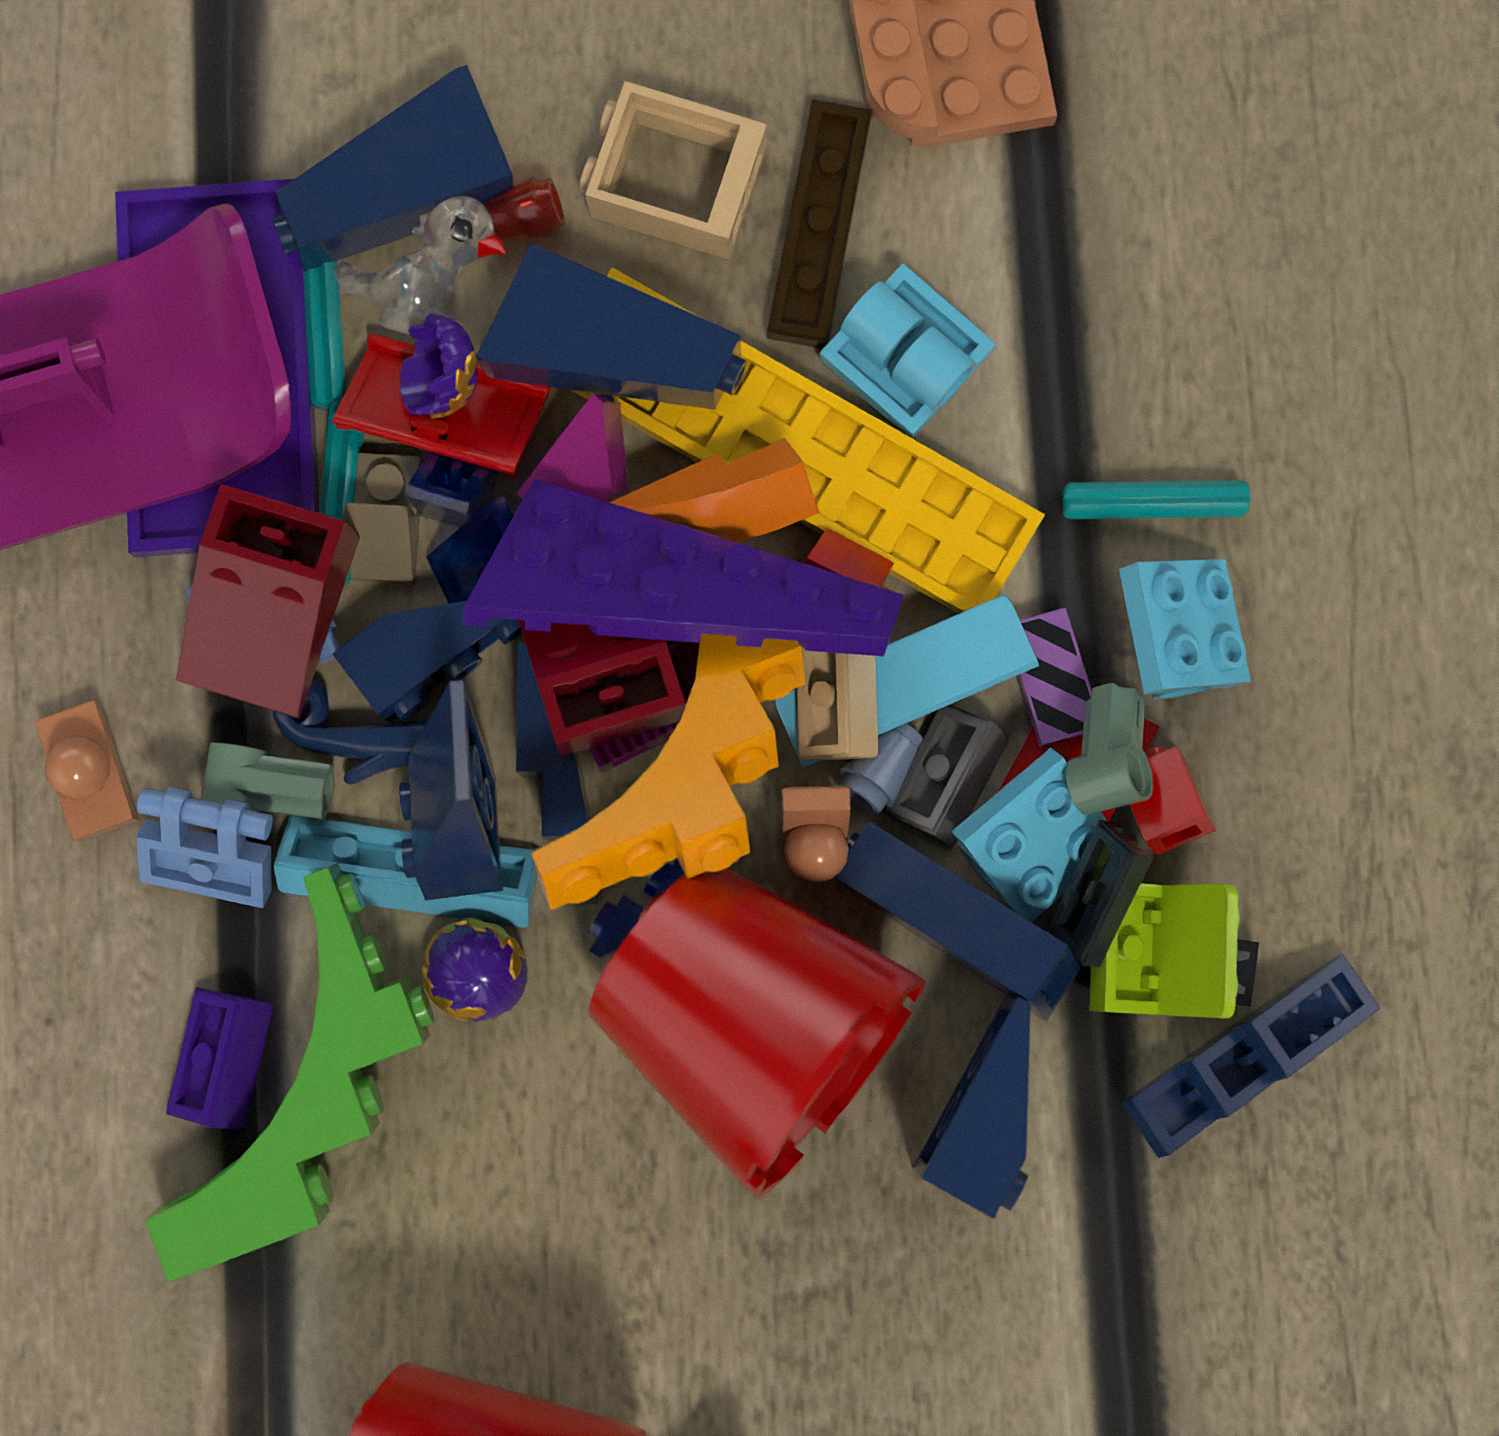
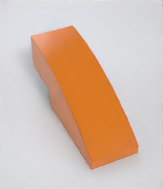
M785 438L729 464H726L719 453L609 502L737 543L784 528L819 513L804 463Z

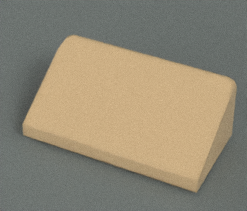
M802 647L805 685L797 688L799 760L877 757L878 723L875 656L805 651Z

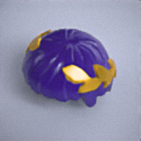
M429 313L425 317L423 324L412 325L408 329L410 336L417 340L414 343V355L402 361L399 393L403 398L402 403L409 414L429 415L432 419L448 416L466 404V401L475 391L478 382V371L474 346L463 324L446 315Z
M466 917L444 926L431 939L422 963L424 986L429 998L435 1005L456 1020L469 1022L474 1020L479 1022L490 1018L494 1019L510 1011L522 997L527 984L526 956L518 942L498 924L484 922V920L476 917Z

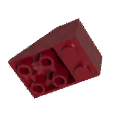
M220 484L199 545L176 681L300 718L360 537L344 520Z
M519 620L561 758L681 720L686 704L665 640L595 635L588 625L551 622L550 632L525 630V620Z

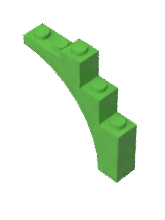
M338 863L303 876L317 928L320 980L313 1031L294 1084L270 1125L241 1157L207 1183L160 1205L145 1220L168 1283L319 1226L329 1212L327 1203L332 1202L333 1194L324 1168L321 1164L313 1166L310 1158L372 1135L380 1123L377 1114L384 1112L382 1097L374 1078L371 1075L363 1077L360 1068L421 1046L430 1036L427 1026L435 1023V1018L424 988L420 986L413 989L408 975L383 984L380 973L387 971L383 950L374 934L365 936L357 912L365 908L361 891L353 874L343 875Z

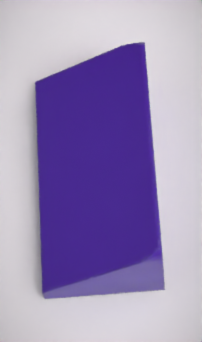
M196 987L166 1110L167 1115L211 1128L241 1130L245 1127L272 1016L273 1005L271 1003Z

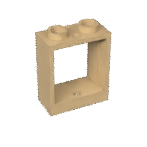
M624 81L618 101L609 100L602 115L599 135L605 139L599 157L590 156L582 173L580 192L586 196L590 217L730 260L767 150V124ZM638 124L731 153L708 223L615 195Z

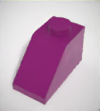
M592 394L516 494L523 499L535 479L606 502H611L629 493L620 403L611 395Z

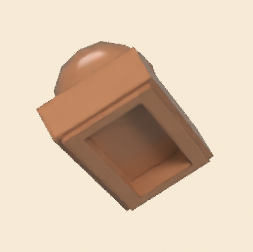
M92 700L34 721L46 757L45 777L52 789L58 794L73 841L81 842L139 821L100 702Z
M846 786L786 787V789H783V852L789 868L802 880L814 883L830 880L840 873L847 863L849 853L847 839L850 819V788H846Z

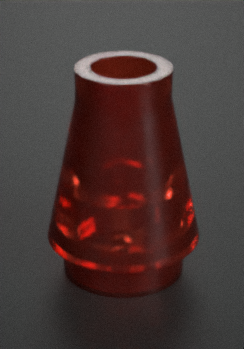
M532 176L482 205L469 208L470 222L472 223V218H474L477 222L484 223L487 228L486 237L495 233L501 240L552 237L554 229L565 226L562 203L551 178L538 181L535 176Z

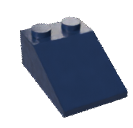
M464 680L451 681L409 755L410 782H402L399 785L402 815L405 821L411 820L412 838L403 839L401 844L403 868L406 878L416 877L426 901L503 891L496 777Z
M1020 997L1003 998L912 1167L925 1181L993 1219L1001 1206L1007 1210L1012 1209L1028 1179V1174L1020 1169L1026 1160L1031 1003Z

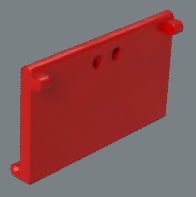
M370 333L367 336L368 349L334 414L333 424H335L336 428L346 431L350 429L503 472L504 476L517 479L521 460L548 400L551 387L497 380L485 375L480 364L476 363L478 382L475 391L463 407L442 418L431 419L429 415L409 414L402 403L403 398L399 393L401 385L400 372L402 371V361L414 355V345Z

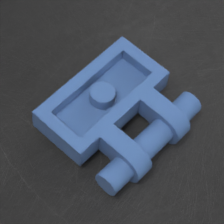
M170 787L166 792L149 788L141 790L137 802V812L159 817L160 822L146 819L136 836L140 882L264 908L272 891L271 846L247 841L246 836L267 840L272 828V815L251 811L248 803L227 799L224 804L195 799L191 791ZM189 824L217 830V834L190 829Z

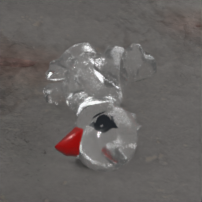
M467 196L451 197L441 202L433 210L419 216L421 225L414 227L411 231L419 238H424L422 248L400 256L380 271L365 272L353 264L344 261L338 263L334 267V273L340 285L341 293L347 296H366L375 302L383 304L378 324L410 335L408 333L409 327L423 324L425 317L429 313L446 315L455 321H459L453 313L444 310L451 297L458 272L464 266L480 258L507 254L504 242L494 232L493 220L487 208L477 199Z

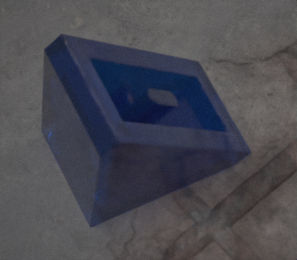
M429 452L407 484L406 497L422 517L479 533L499 471Z
M504 496L490 501L426 556L448 604L468 600L514 515Z

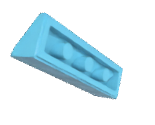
M1001 595L890 643L884 657L875 656L878 735L1039 666L1009 596ZM795 688L786 696L774 700V703L799 759L797 688ZM820 760L799 761L804 768Z
M292 815L289 817L274 863L277 887L281 892L308 896L303 876L338 863L343 875L353 874L361 891L364 905L459 919L476 917L484 920V922L526 928L529 925L537 880V873L531 853L536 850L500 845L503 891L426 901L416 877L406 878L403 868L401 844L403 839L412 838V832L327 819L320 820Z

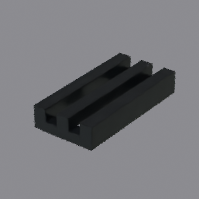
M1098 821L1047 929L1055 938L1068 945L1074 957L1083 966H1101L1154 857L1147 849L1136 848L1138 841L1131 835L1121 834L1123 827L1114 821Z

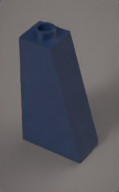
M467 65L455 68L276 191L282 215L271 219L284 254L296 251L305 272L308 269L318 268L323 263L335 262L454 221L456 215L459 218H463L512 201L513 174Z
M533 243L530 244L476 355L483 373L497 380L714 410L723 392L731 396L735 393L747 365V360L740 358L741 335Z
M871 822L867 823L861 834L855 832L848 837L849 853L847 863L841 872L835 876L847 890L1006 996L1020 997L1031 1003L1030 1012L1047 1022L1081 969L1067 944Z

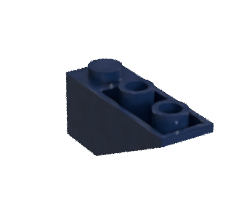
M467 601L383 615L332 653V655L374 711L389 723L397 716L401 721H405L419 713L431 702L432 698L428 694L431 690L447 678L451 681H459L465 678L482 663L483 659L479 654L498 640L503 644H508L523 633L519 620L488 618L487 627L463 625L464 606Z

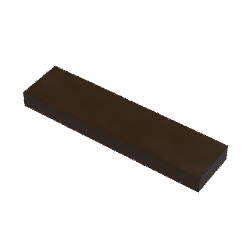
M812 99L767 328V339L821 349L829 343L871 123L872 110Z

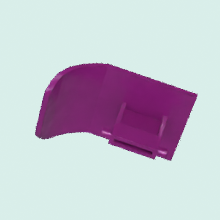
M224 203L208 208L180 232L135 257L0 295V550L207 490L254 467L280 448L290 432L291 404L289 384L243 221L232 205Z

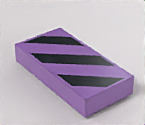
M1066 607L1020 620L1039 664L1038 667L1017 675L1039 747L1042 748L1083 736L1085 703L1092 697V690Z

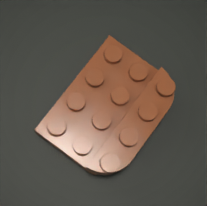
M849 0L865 85L864 100L866 107L872 110V119L877 118L891 131L912 139L911 145L935 146L1053 126L1055 124L1057 111L1034 0Z

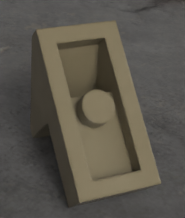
M358 453L354 503H345L344 507L346 523L360 537L350 566L352 580L415 584L424 461L421 456Z

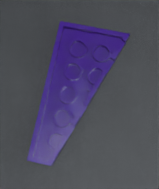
M534 479L464 606L463 625L487 627L488 618L525 620V630L550 632L551 622L588 625L595 635L696 643H700L702 634L736 636V646L761 647L763 638L798 641V644L805 651L884 657L904 595Z

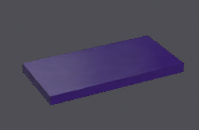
M294 179L115 192L118 261L135 257L159 245L180 232L210 207L226 203L232 205L240 215L249 239L288 379L291 421L290 432L275 453L254 467L220 484L320 513L315 406L310 401L303 267L296 251L284 254L271 219L282 215L276 191ZM220 484L201 492L127 513L128 553L135 558L198 553Z

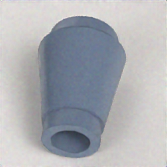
M907 723L878 735V756L875 758L850 759L840 769L842 778L837 786L850 788V803L869 815L878 816L884 807L893 806L917 753V748L923 741L922 736Z

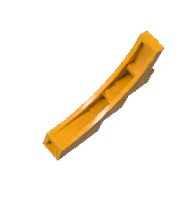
M702 634L699 643L696 679L679 724L655 762L621 798L585 825L531 853L541 890L551 910L567 903L584 902L595 896L601 889L629 877L649 875L658 870L664 863L678 858L687 878H691L705 871L715 872L723 870L732 865L739 857L750 853L746 818L730 786L737 783L746 784L753 782L767 771L778 767L775 729L760 703L766 700L780 699L789 694L793 689L805 685L803 649L798 644V641L763 638L761 647L736 646V636Z

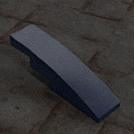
M517 644L516 772L523 778H542V837L547 841H555L579 829L591 820L584 776L577 753L561 758L526 644ZM598 893L584 902L571 904H598Z
M1339 955L1225 1029L1121 1103L1158 1158L1169 1156L1216 1120L1232 1115L1274 1082L1292 1076L1381 1008L1345 955Z

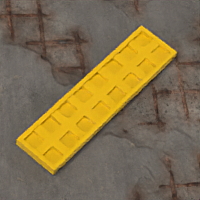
M613 267L607 274V277L693 314ZM742 341L740 358L747 360L743 377L732 396L723 392L715 410L611 395L620 403L623 421L696 463L719 453L724 462L729 464L785 438L804 463L819 513L798 522L821 535L828 528L894 562L889 573L890 575L958 614L998 596L1045 515ZM571 390L587 400L592 394H598Z

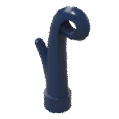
M313 679L307 694L312 707L310 714L305 720L300 721L296 717L273 711L274 721L281 734L296 746L315 753L344 758L365 759L346 772L343 779L347 785H354L389 769L409 765V755L429 721L419 720L322 727L329 708L328 696L323 686Z

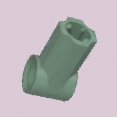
M1114 683L1092 688V697L1085 703L1081 756L1071 758L1066 768V782L1069 794L1078 811L1084 815L1145 801L1152 796L1153 776L1147 756L1142 750L1145 700L1135 688H1124Z
M210 743L200 800L224 804L227 799L248 803L251 811H264L326 820L334 794V767L320 762L267 756L266 751L245 746Z

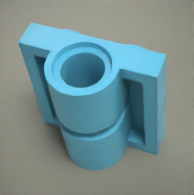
M902 263L885 283L879 281L859 299L843 321L841 330L820 352L819 360L903 434L914 439L994 352L996 343Z
M1226 559L1136 562L1119 569L1144 695L1152 694L1153 699H1167L1209 689L1235 687L1251 682L1246 660V648L1241 636L1233 597V586L1229 578Z
M1052 748L1047 750L951 831L961 844L959 847L961 852L978 874L1001 897L1009 909L1030 922L1065 893L1098 821L1106 820L1102 812L1084 815L1078 811L1068 791L1066 782L1067 762Z

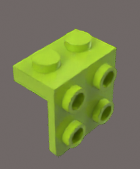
M1141 883L1101 966H1091L1089 1011L1230 1018L1235 1011L1236 994L1238 991L1236 966L1237 930L1240 923L1237 888L1232 884L1224 883L1181 885Z

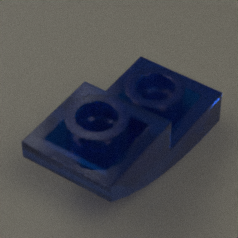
M678 858L675 859L673 864L666 862L653 872L643 892L653 898L659 892H665L682 877L685 872ZM624 895L617 906L607 901L588 930L587 934L596 939L589 951L603 959L612 956L638 923L639 916L644 907Z

